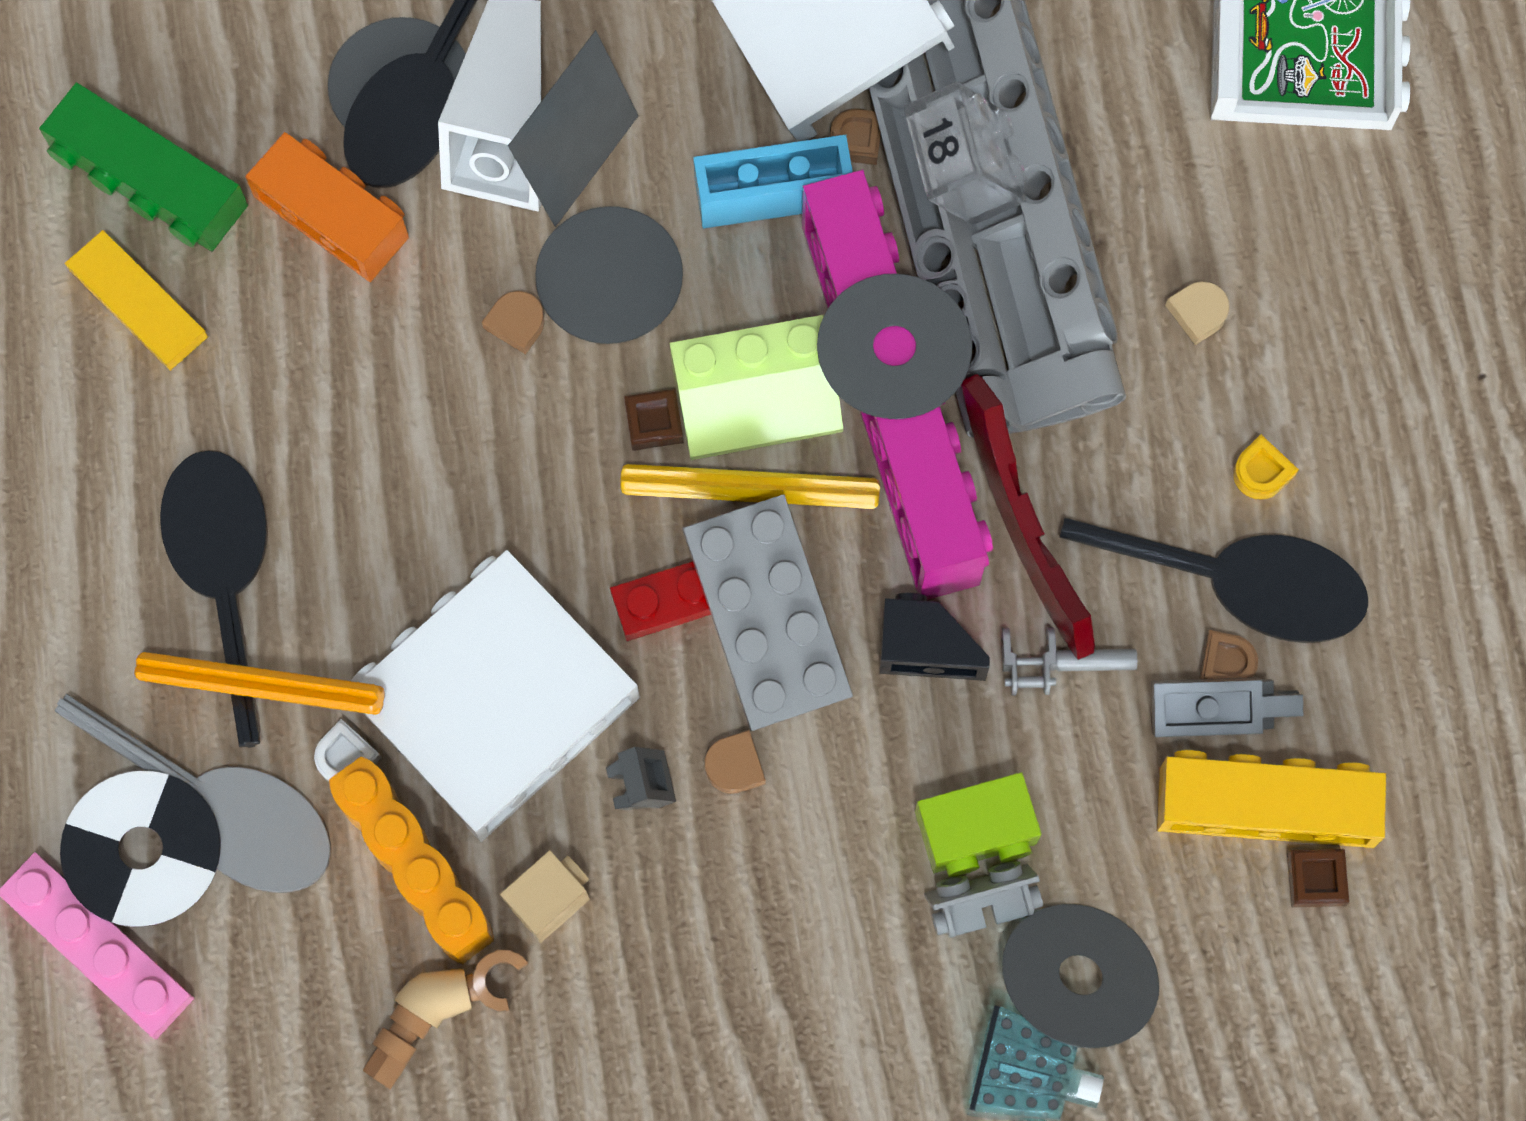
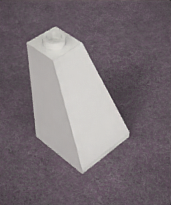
M488 0L438 121L441 189L539 212L541 202L510 151L508 144L541 102V1Z

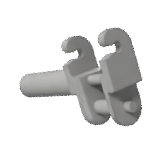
M1047 627L1046 639H1048L1047 652L1042 657L1017 658L1016 653L1011 652L1010 629L1002 628L1001 639L1003 640L1002 670L1003 672H1010V679H1005V687L1011 686L1012 696H1016L1018 688H1043L1044 694L1050 695V686H1056V678H1050V671L1137 670L1136 649L1094 650V654L1077 660L1071 650H1056L1054 627ZM1042 665V676L1018 677L1017 666Z

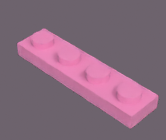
M36 852L0 888V897L152 1038L157 1040L195 999L114 923L106 921L86 909L71 892L65 878Z

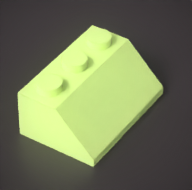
M824 314L670 343L672 369L690 460L843 432L839 396L827 382L822 372L817 352L818 333Z

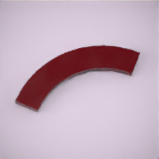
M976 374L966 378L962 382V389L976 446L994 499L1018 556L1050 618L1077 660L1094 654L1095 642L1091 615L1073 589L1060 564H1058L1041 541L1040 537L1045 534L1027 492L1021 493L1016 458L1008 433L1003 404L982 376L980 377Z

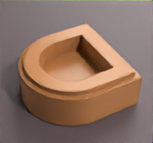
M849 109L840 113L832 122L830 137L846 135L851 162L877 165L881 132L875 111Z
M523 291L509 292L500 297L482 321L483 329L524 354H527L537 340L545 323L540 302L533 295Z
M1209 630L1199 679L1254 677L1258 668V655L1252 644L1240 636Z
M749 730L720 739L709 748L705 757V772L709 782L717 790L735 794L766 784Z

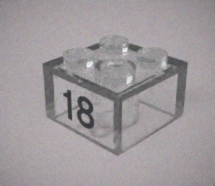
M958 81L903 106L927 200L972 225L1027 202L1022 186L1026 182L1025 169L1018 156L1013 153L1009 137L1014 135V129L1009 115L1003 108H998L987 101L982 94L975 93Z

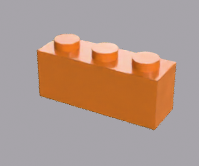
M284 132L245 176L254 198L371 283L409 239L403 220L404 212L386 196L382 195L377 199L364 190L366 188L365 184L351 170L342 167L338 171L327 163L325 154L311 141L303 139L301 142H298Z

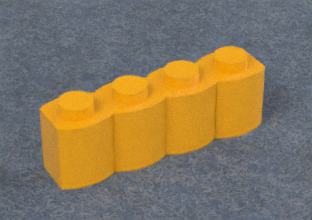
M361 756L331 777L329 784L335 802L349 821L361 831L366 845L379 863L393 875L398 890L409 905L419 915L424 917L429 933L443 952L452 960L464 964L494 942L491 925L482 909L468 893L461 889L459 880L440 852L430 846L428 837L412 812L399 802L395 790L380 768L372 761Z

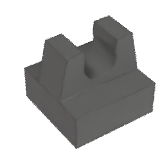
M633 747L618 753L619 760L606 767L608 778L623 779L625 784V794L613 798L615 809L661 808L676 802L664 750Z

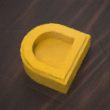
M1261 434L1240 454L1234 466L1233 478L1237 488L1244 495L1262 500L1275 496L1297 475L1299 469Z

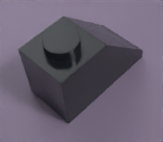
M899 593L895 595V599L885 598L879 674L986 681L990 657L939 602L927 601V597L919 593Z

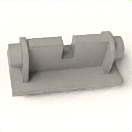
M1012 861L991 867L988 870L989 875L968 880L967 876H955L938 882L936 890L924 893L925 899L934 911L941 910L939 913L932 914V921L937 936L947 933L949 938L986 928L982 908L991 906L996 924L1034 915V909L1043 907V902L1038 886L1028 887V884L1039 882V876L1028 864L1021 866L1020 862Z

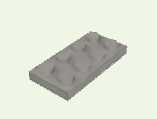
M784 494L682 529L750 731L853 697Z

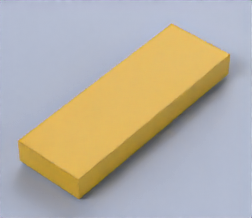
M104 230L65 262L68 270L170 371L208 338L205 330Z

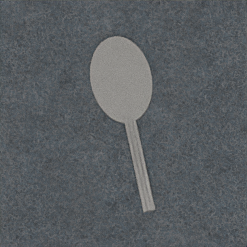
M68 694L58 701V706L54 710L57 714L145 771L161 772L179 778L193 787L205 799L215 816L220 832V857L217 869L229 878L257 890L287 893L311 886L325 873L331 855V845L327 829L313 806L288 784L269 774L241 767L214 769L196 778Z

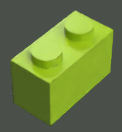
M1022 772L920 800L916 804L915 815L933 874L945 870L948 877L968 874L980 868L978 861L998 855L1002 863L1021 859L1032 854L1030 846L1037 845L1042 835Z

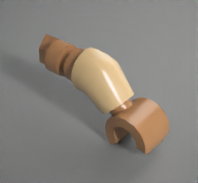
M496 950L485 955L477 964L473 974L466 975L464 968L421 972L409 980L396 995L394 1001L398 1005L389 1017L394 1023L389 1030L384 1027L381 1029L372 1043L377 1049L362 1071L391 1090L417 1050L412 1044L417 1037L424 1039L432 1026L438 1029L443 1020L471 1010V1002L479 1000L486 1007L493 1010L510 1011L507 998H497L489 992L486 986V978L489 971L499 964H509L519 971L529 963L520 954L513 951Z

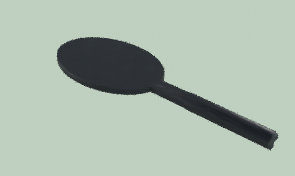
M454 0L425 54H409L391 61L378 70L359 92L347 117L343 145L349 169L365 185L375 188H388L402 184L419 174L440 151L438 121L454 84L453 76L443 62L477 0Z
M201 451L184 459L173 471L167 482L161 503V535L169 561L183 582L196 593L215 599L226 664L248 667L236 595L246 589L253 581L263 562L267 545L266 512L256 484L239 462L221 452ZM231 694L239 747H255L256 744H260L253 697Z
M1064 518L1059 538L1211 578L1217 598L1232 616L1249 628L1276 639L1297 643H1319L1334 640L1354 630L1361 623L1368 609L1366 587L1354 568L1331 550L1304 539L1284 535L1252 536L1229 545L1217 558L1068 518Z

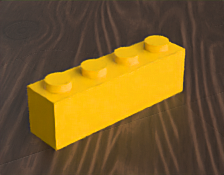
M1176 751L1174 757H1166L1160 767L1157 831L1374 848L1385 838L1386 773L1370 772V766L1362 763H1341L1337 765V769L1316 768V762L1309 759L1283 760V765L1261 764V757L1255 755L1237 754L1229 756L1228 761L1207 760V754L1201 751Z

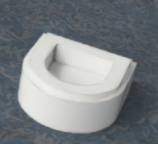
M342 719L319 741L314 755L318 771L328 782L331 777L361 756L372 761L375 765L382 757Z

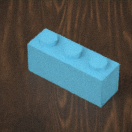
M846 135L693 157L695 186L702 229L802 214L803 185L853 172Z

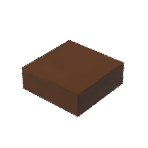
M675 389L624 396L632 451L684 443Z
M1345 849L1290 850L1287 853L1291 908L1347 906L1349 904Z

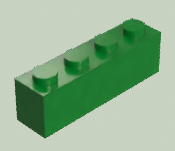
M77 82L39 128L49 145L46 151L56 162L69 170H72L76 165L88 173V180L102 192L112 195L117 191L128 198V205L143 218L153 221L157 217L170 225L168 230L171 234L189 247H193L198 243L213 252L248 207L239 184Z

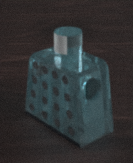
M994 1005L990 1012L966 1115L1012 1121H1059L1065 1101L1096 1109L1102 1091L1104 1076L1073 1068L1077 1047L1058 1042L1034 1028L1023 1016Z

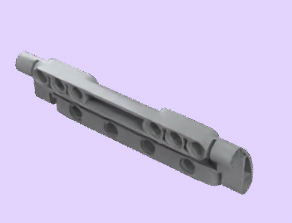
M927 0V1H928L929 4L931 5V4L935 3V2L938 1V0ZM939 0L954 24V27L946 32L955 48L948 51L944 43L940 42L925 52L936 94L932 92L922 54L869 87L918 278L938 286L957 304L964 300L962 312L970 328L972 348L976 347L975 358L970 363L964 379L976 374L980 377L982 376L1003 404L1009 434L1068 422L1116 406L1126 398L1112 347L1117 342V330L1025 0ZM1001 3L997 14L990 18L993 9ZM901 73H903L902 78H901V80L899 81V83L896 84V85L893 87L894 82H895L896 78L898 77V75H900ZM1026 92L1024 101L1014 108L1017 98ZM942 118L953 122V126L924 138V132L943 124ZM948 136H954L958 140L959 150L956 155L952 157L946 156L945 160L939 164L931 162L928 156V149L931 143L934 141L944 142ZM949 142L947 144V149L949 151H952L954 149L953 142ZM936 146L933 150L936 158L942 155V149L939 146ZM1051 182L1049 193L1039 200L1040 191L1046 184ZM974 249H977L1009 366L1008 371L1005 368ZM951 254L949 265L941 271L942 261L947 255ZM1077 274L1076 285L1071 291L1065 293L1066 282L1070 277ZM961 384L956 391V396L966 434L969 437H974Z

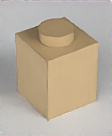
M549 850L500 895L509 909L534 937L542 943L590 900L586 889L583 887L589 879L568 855L562 861H559Z

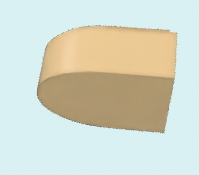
M1209 282L1190 284L1168 298L1165 305L1195 345L1216 333L1225 323L1229 313V300L1225 292L1217 285Z

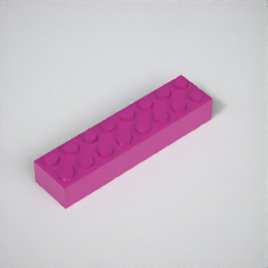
M863 170L803 185L802 229L827 309L843 291L855 283L877 275L897 274L894 263L899 262L896 241L892 232L883 233L879 217L884 216L882 198L877 186H868ZM890 326L882 329L876 335L873 348L880 361L887 365L898 366L907 363L913 357L916 350V342L913 335L905 328ZM940 406L923 415L905 419L880 418L860 411L916 592L925 595L927 600L980 586L984 568L989 566L987 552L993 551V544L985 520L976 521L971 503L977 501L976 490L970 472H961L957 462L956 454L961 453V445L954 423L945 424Z

